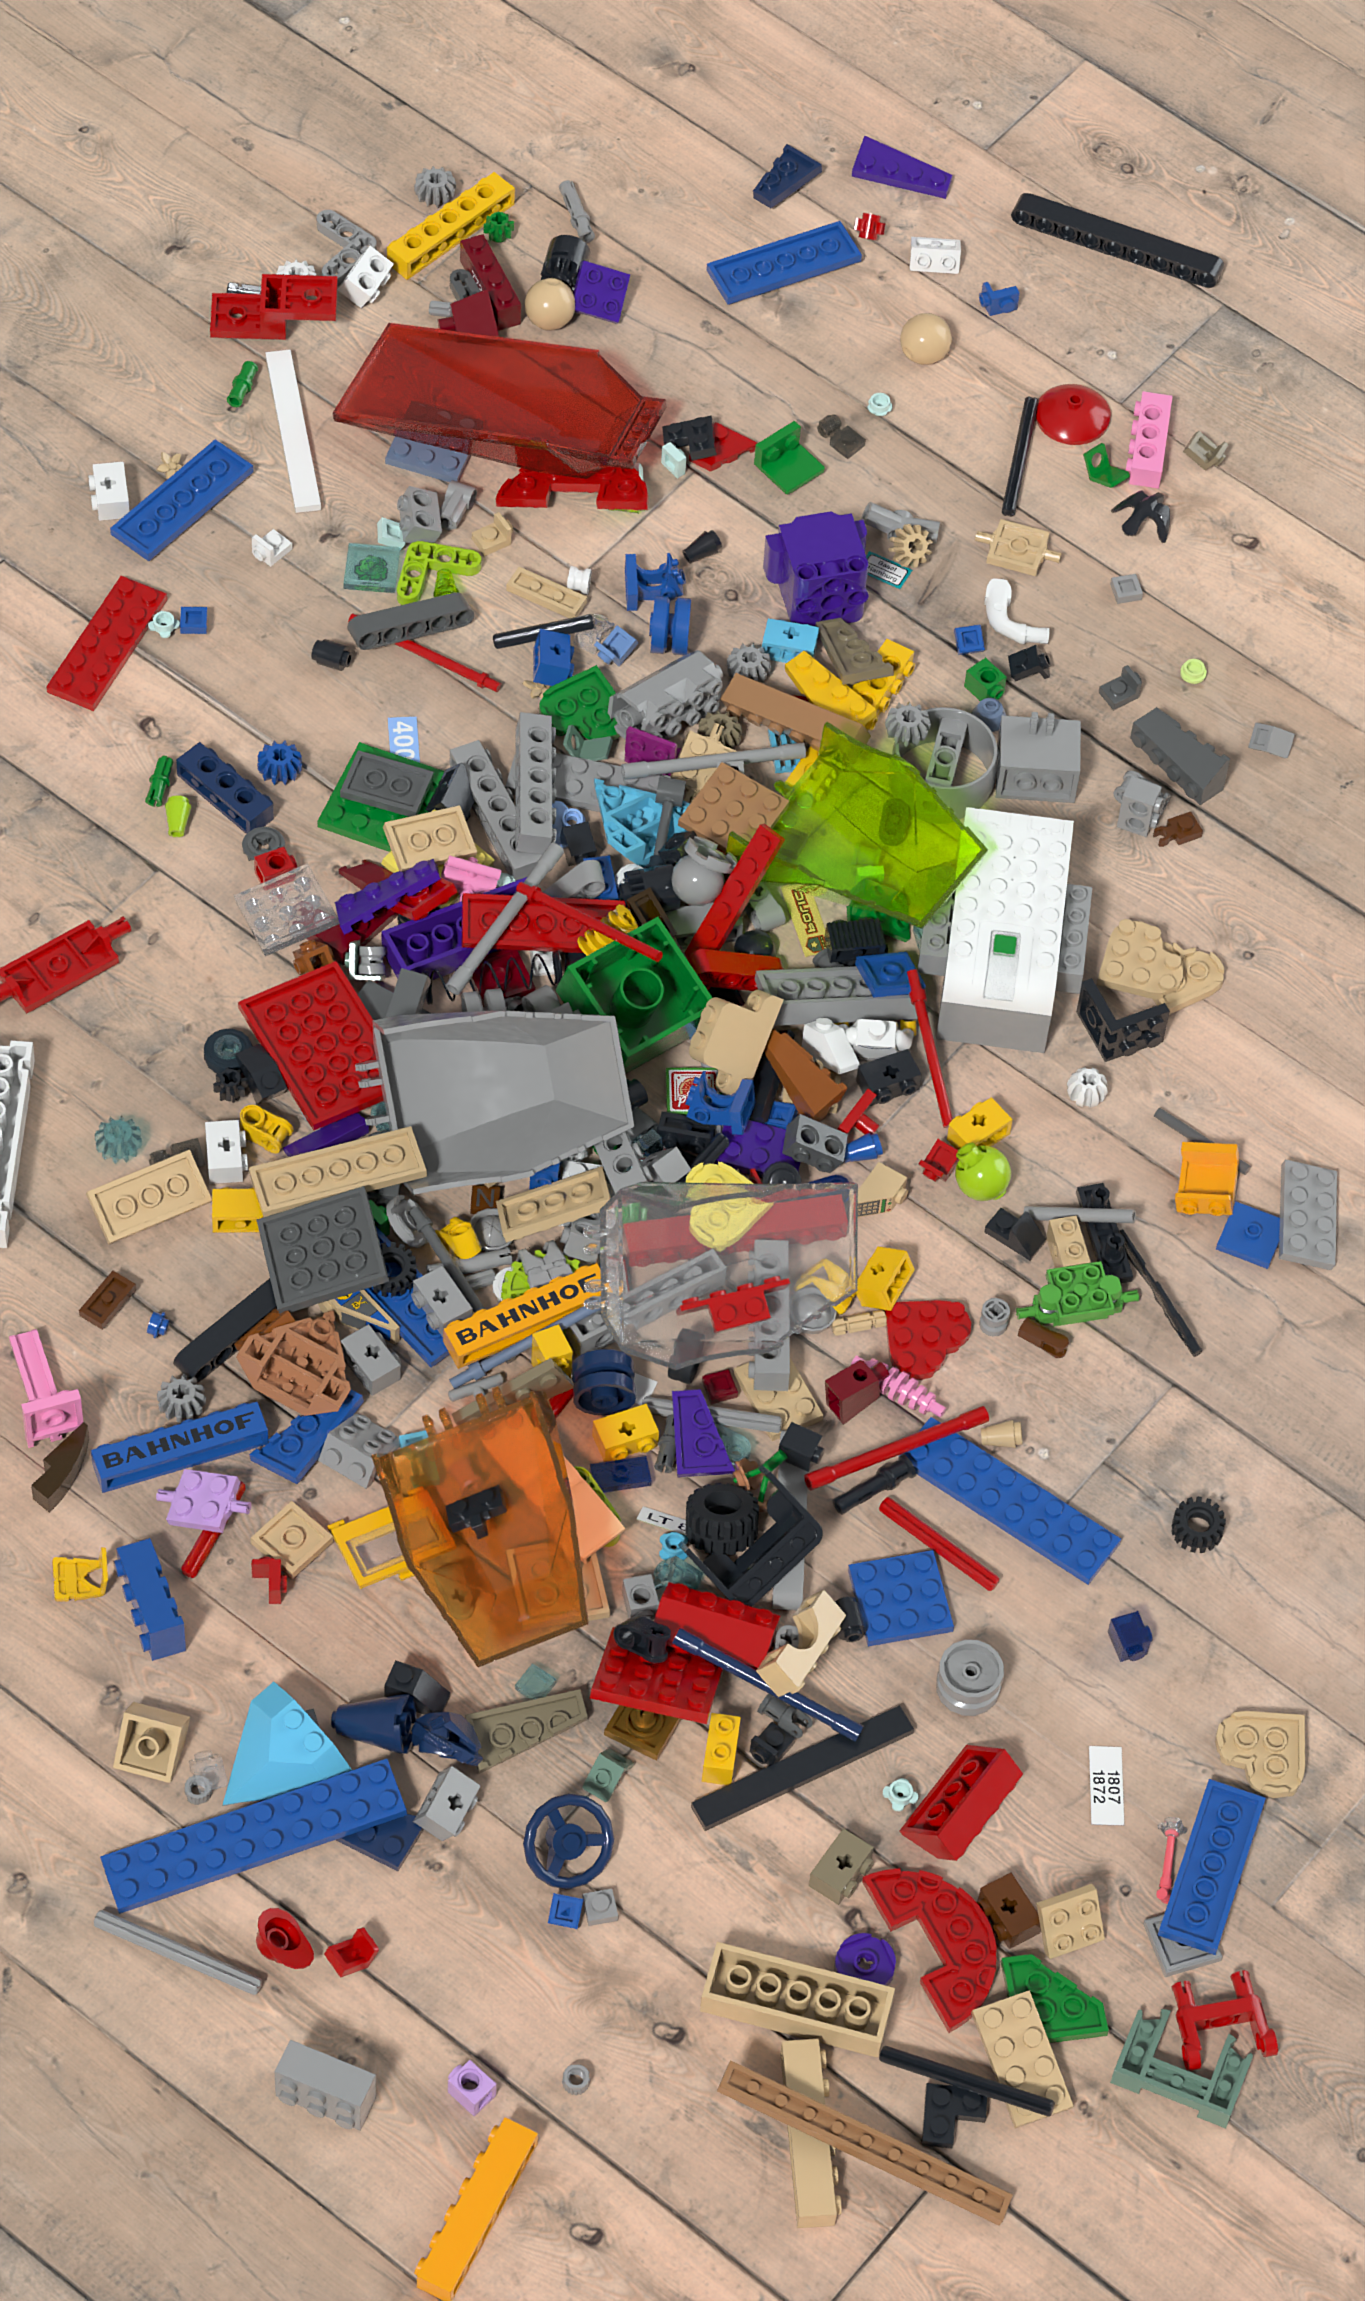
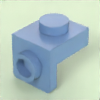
M617 625L602 644L597 641L594 646L599 651L597 656L608 665L613 662L620 667L639 642Z

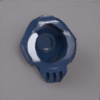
M452 1712L428 1713L416 1719L411 1730L412 1743L414 1746L419 1747L420 1753L436 1754L439 1757L456 1759L461 1763L477 1766L483 1760V1757L478 1753V1750L482 1747L473 1725L462 1715Z

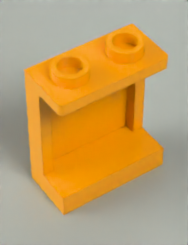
M1182 1142L1178 1193H1175L1177 1212L1188 1215L1196 1213L1214 1216L1232 1215L1239 1167L1238 1145Z

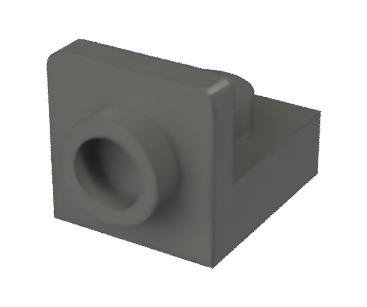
M1126 665L1122 668L1120 677L1099 687V694L1114 711L1139 698L1142 685L1141 678L1138 673L1133 672Z

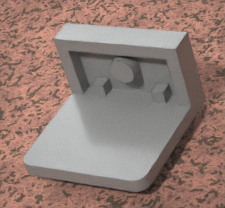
M354 1414L328 1433L318 1461L367 1489L372 1485L380 1461L400 1447L399 1437L395 1436L392 1431L383 1429L371 1422L368 1417Z

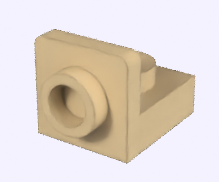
M497 512L494 514V523L472 532L471 539L482 554L487 556L511 545L513 527L508 519H504L501 513Z

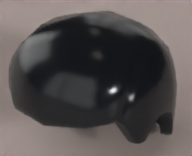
M761 930L746 931L735 941L734 952L776 957L773 939Z

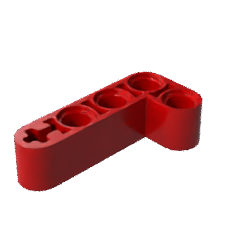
M700 949L692 952L687 958L707 990L711 987L755 991L758 990L755 982L756 971L784 970L781 959L772 956Z

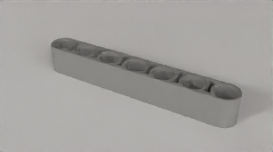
M781 1430L780 1442L786 1433L785 1430ZM783 1461L778 1467V1480L807 1510L808 1488L804 1481V1475L808 1472ZM805 1557L773 1587L772 1609L797 1611L802 1604Z

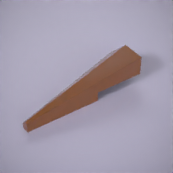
M772 1028L764 1053L798 1113L815 1121H822L831 1106L842 1099L847 1086L843 1082L837 1084L830 1078L831 1072L827 1068L820 1069L813 1062V1056L788 1034H780Z

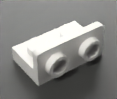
M911 237V271L959 273L960 240Z

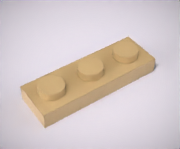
M521 567L517 568L506 584V591L567 618L577 617L587 604V596Z

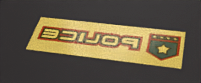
M806 874L780 879L778 882L805 957L816 955L826 948L824 939L825 927Z

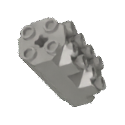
M696 650L619 691L609 698L608 706L610 719L615 717L617 725L614 726L616 732L625 740L626 730L629 726L665 740L670 736H676L681 730L682 725L680 722L682 720L693 726L702 718H705L707 712L714 714L720 706L718 701L723 686L721 681L723 672L717 664H714L701 651Z

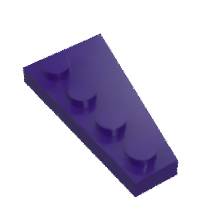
M865 135L852 169V177L943 199L947 197L953 176Z

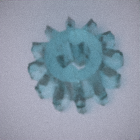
M122 1115L119 1120H114L110 1116L108 1123L101 1122L99 1130L95 1133L96 1150L98 1153H102L104 1160L112 1157V1161L115 1164L118 1159H123L127 1163L129 1156L136 1157L138 1149L142 1146L141 1130L139 1126H135L133 1119L125 1122Z

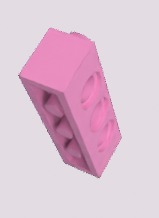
M1143 391L1141 401H1136L1134 416H1138V420H1133L1131 435L1136 437L1135 439H1130L1128 454H1132L1133 458H1128L1126 471L1130 474L1129 484L1159 489L1171 411V395Z

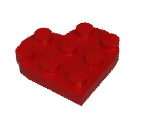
M943 1300L896 1302L891 1311L884 1310L887 1318L888 1352L892 1367H896L900 1372L904 1371L909 1374V1379L923 1380L933 1377V1374L944 1365L946 1354L957 1352L959 1347L964 1345L970 1338L971 1321L964 1305L960 1302Z

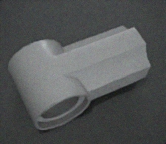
M454 480L449 483L445 494V501L439 510L442 529L450 531L457 528L465 511L473 507L477 496V488Z

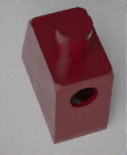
M488 289L451 303L449 307L450 317L437 319L440 334L454 331L457 343L498 341L499 334Z
M859 1360L825 1380L826 1405L843 1425L879 1398V1383L890 1376L888 1369L882 1362L869 1368L863 1360Z

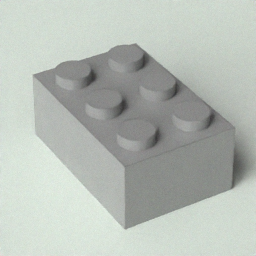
M290 2040L275 2069V2093L279 2100L287 2105L295 2106L297 2104L306 2108L310 2114L316 2117L323 2118L326 2116L335 2120L342 2128L349 2130L355 2128L361 2131L376 2100V2074Z

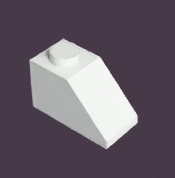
M818 1018L816 1021L804 1024L802 1047L813 1056L815 1062L817 1060L821 1061L824 1067L838 1074L858 1068L859 1061L842 1027L832 1023V1020L828 1018Z

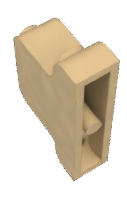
M755 990L749 995L744 1006L736 1005L718 997H714L707 1002L706 1007L701 1013V1019L696 1032L691 1038L689 1054L692 1059L718 1069L715 1087L720 1093L731 1095L739 1088L742 1079H753L784 999L761 990Z

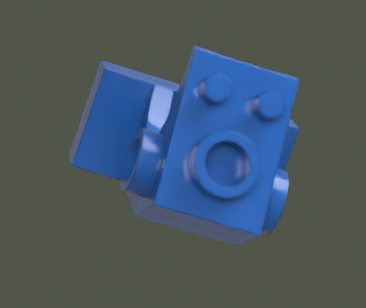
M667 553V561L661 564L659 569L645 570L636 564V554H625L627 611H637L638 601L654 600L655 596H667L671 601L683 595V584H686V578L683 569H678L677 567L679 565L678 559H673L671 554ZM646 584H661L659 586L652 587L646 586Z
M703 1071L700 1078H694L693 1083L697 1084V1086L691 1085L685 1105L690 1106L686 1117L701 1124L731 1126L732 1134L743 1135L756 1103L753 1080L742 1079L736 1092L731 1095L717 1094L714 1088L709 1087L706 1071Z

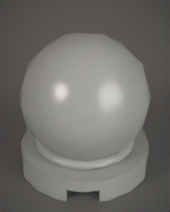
M695 836L694 839L689 837L684 846L688 855L682 857L677 862L671 876L673 891L677 897L692 906H704L714 902L725 884L724 873L731 874L738 862L732 853L728 852L727 855H724L716 850L718 844Z

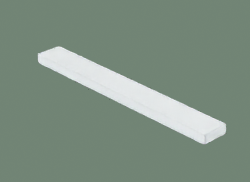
M291 350L265 352L295 513L321 510Z

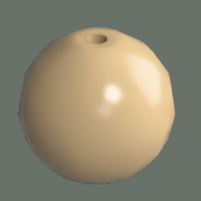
M547 278L537 281L528 290L525 297V312L529 320L543 330L549 331L562 328L574 315V294L567 284L558 279Z
M920 313L910 318L903 326L900 335L903 353L908 359L921 365H931L943 359L949 352L952 341L948 324L941 317L932 313Z

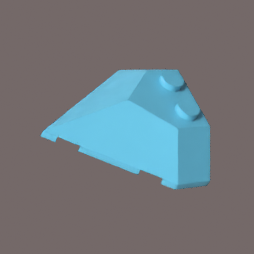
M594 778V786L607 843L633 863L643 868L649 864L650 856L654 854L663 805L655 803V793L624 785H619V788L604 785V780ZM683 801L682 807H673L667 841L674 833L688 832L678 826L679 818L690 805L687 801Z
M274 1681L250 1703L222 1806L267 1800L352 1771L332 1741L295 1699Z

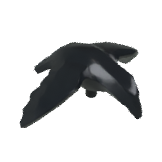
M1140 490L1111 509L1112 513H1116L1126 507L1134 508L1132 515L1122 525V531L1126 536H1135L1141 523L1150 518L1157 525L1159 540L1161 543L1166 542L1170 524V508L1162 504L1164 502V495L1158 492L1148 496Z

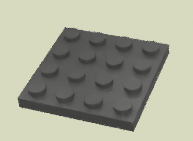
M364 1186L257 1219L279 1314L286 1310L294 1312L389 1282L368 1194Z

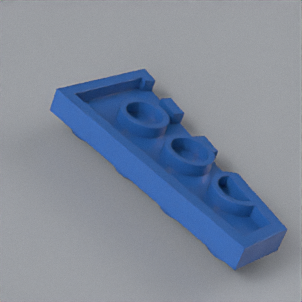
M350 1390L339 1411L308 1416L298 1415L290 1422L291 1426L281 1434L276 1433L268 1439L269 1443L262 1449L256 1448L249 1454L251 1461L298 1484L320 1457L328 1433L354 1415L364 1402L363 1396Z

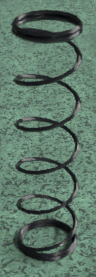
M557 951L552 952L555 974L554 982L543 958L539 954L534 955L531 964L529 987L517 961L510 957L506 965L503 994L507 988L508 969L511 960L516 964L523 983L528 990L532 986L536 956L540 958L553 986L558 985L562 978L559 953ZM485 961L481 968L479 982L480 989L478 992L479 995H481V986L485 964L489 965L498 987L501 988L496 973L488 961ZM434 969L429 977V972L423 970L422 974L427 975L431 980L426 996L427 1004H433L432 980L435 971L438 973L449 999L453 1002L456 995L453 994V998L451 997L441 973ZM470 979L469 983L471 985V988L473 991H476Z

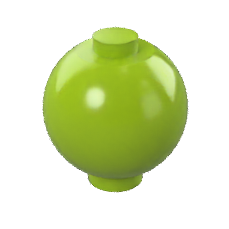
M973 1142L959 1149L956 1154L959 1161L956 1165L955 1176L961 1191L969 1198L977 1201L1001 1198L1006 1193L1011 1179V1168L1005 1155L994 1147L976 1146Z

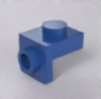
M984 282L982 292L979 293V301L981 306L986 308L989 316L1009 313L1017 310L1020 292L1016 286L993 291L989 282Z

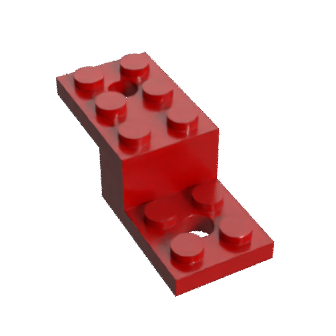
M262 274L261 294L212 293L210 338L286 340L287 320L336 321L337 276ZM307 296H316L317 299H315V300H308V299H306V297H307ZM232 314H241L242 317H240V318H233V317H231V315H232Z

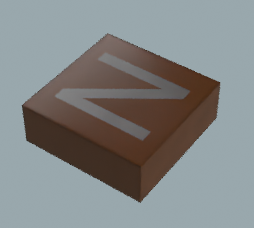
M472 1185L470 1214H476L487 1208H497L496 1201L500 1199V1187L491 1186L488 1188L487 1186Z

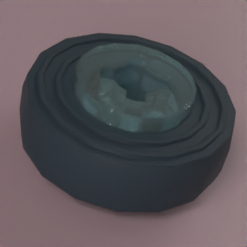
M221 1029L207 1038L204 1044V1060L208 1068L214 1073L221 1074L227 1067L236 1071L241 1070L234 1054L252 1047L248 1036L241 1031Z

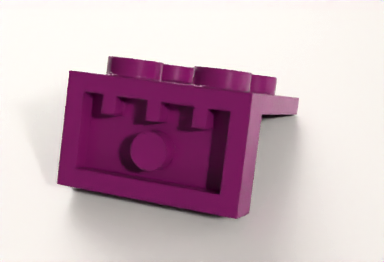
M631 726L626 730L624 762H653L678 758L681 748H678L676 743ZM666 773L662 775L671 776V773Z

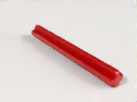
M886 1497L881 1502L879 1507L881 1513L985 1589L992 1591L998 1585L999 1577L896 1501Z

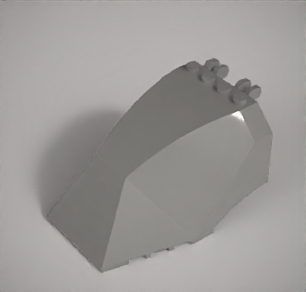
M501 1010L397 1015L373 1020V1044L376 1060L365 1061L355 1065L356 1071L362 1072L378 1068L379 1077L360 1080L358 1082L359 1088L377 1085L382 1087L386 1114L366 1118V1125L374 1126L386 1122L389 1125V1131L375 1132L368 1137L412 1127L427 1170V1177L403 1183L414 1195L454 1187L495 1182L503 1183L531 1177L540 1170L556 1165L563 1159L578 1152L581 1153L588 1147L601 1141H606L634 1127L615 1016Z

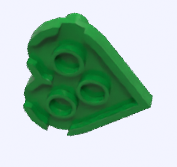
M597 665L551 686L543 693L539 703V714L552 716V727L556 728L557 736L566 735L568 726L574 725L576 730L587 739L610 736L614 741L620 737L614 728L617 725L615 717L610 719L608 714L609 698L616 694V692Z

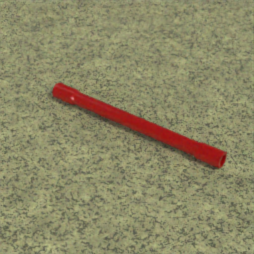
M984 1406L960 1414L954 1419L835 1465L825 1466L804 1475L805 1484L812 1491L830 1484L838 1478L962 1430H969L989 1422V1414Z

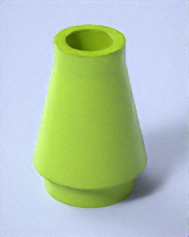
M171 796L165 804L169 828L168 834L172 837L184 836L185 827L192 808L189 804V799L184 796Z

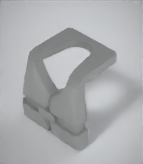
M554 1240L545 1242L541 1251L543 1254H546L543 1259L532 1255L526 1248L518 1251L517 1262H522L525 1275L528 1276L527 1281L530 1288H540L549 1284L556 1277H565L573 1274L570 1265L566 1264L565 1256Z

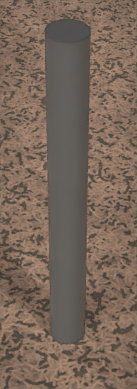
M1158 1108L1155 1112V1118L1192 1142L1214 1143L1165 1110ZM1239 1159L1238 1171L1246 1175L1251 1166Z

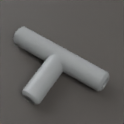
M498 1373L448 1392L449 1399L454 1402L474 1395L477 1400L486 1395L485 1390L503 1384L504 1378L502 1374Z

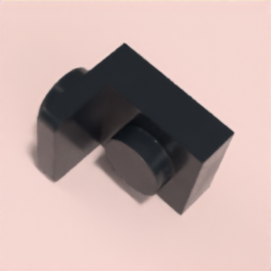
M771 1722L759 1737L755 1735L751 1739L749 1752L759 1763L771 1766L784 1757L795 1744V1738Z

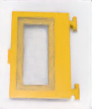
M421 1487L405 1493V1500L346 1524L342 1519L327 1525L328 1531L331 1530V1534L359 1589L398 1574L401 1581L417 1575L416 1566L455 1550V1546L426 1491L423 1492Z

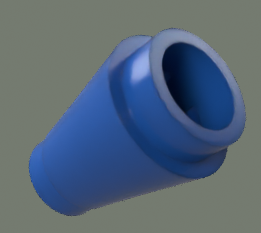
M867 1133L846 1144L844 1162L872 1160L882 1155L883 1150L877 1133L872 1135Z

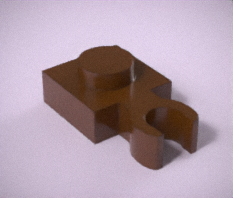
M1190 811L1167 819V827L1160 826L1155 828L1153 837L1164 836V838L1159 839V847L1168 845L1172 840L1181 845L1201 838L1203 830Z

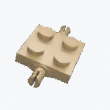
M1000 519L998 528L993 534L978 530L975 541L989 544L987 564L1036 576L1038 568L1044 559L1059 563L1062 555L1061 552L1047 549L1050 532Z
M714 723L709 737L689 731L678 758L737 751L724 746L719 741L724 726ZM717 767L671 773L670 778L686 781L685 790L687 794L684 801L691 804Z

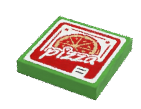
M666 1068L667 1112L687 1116L690 1106L685 1105L691 1085L697 1086V1084L693 1083L694 1078H700L703 1071H706L709 1087L714 1088L717 1094L722 1095L715 1087L718 1069Z

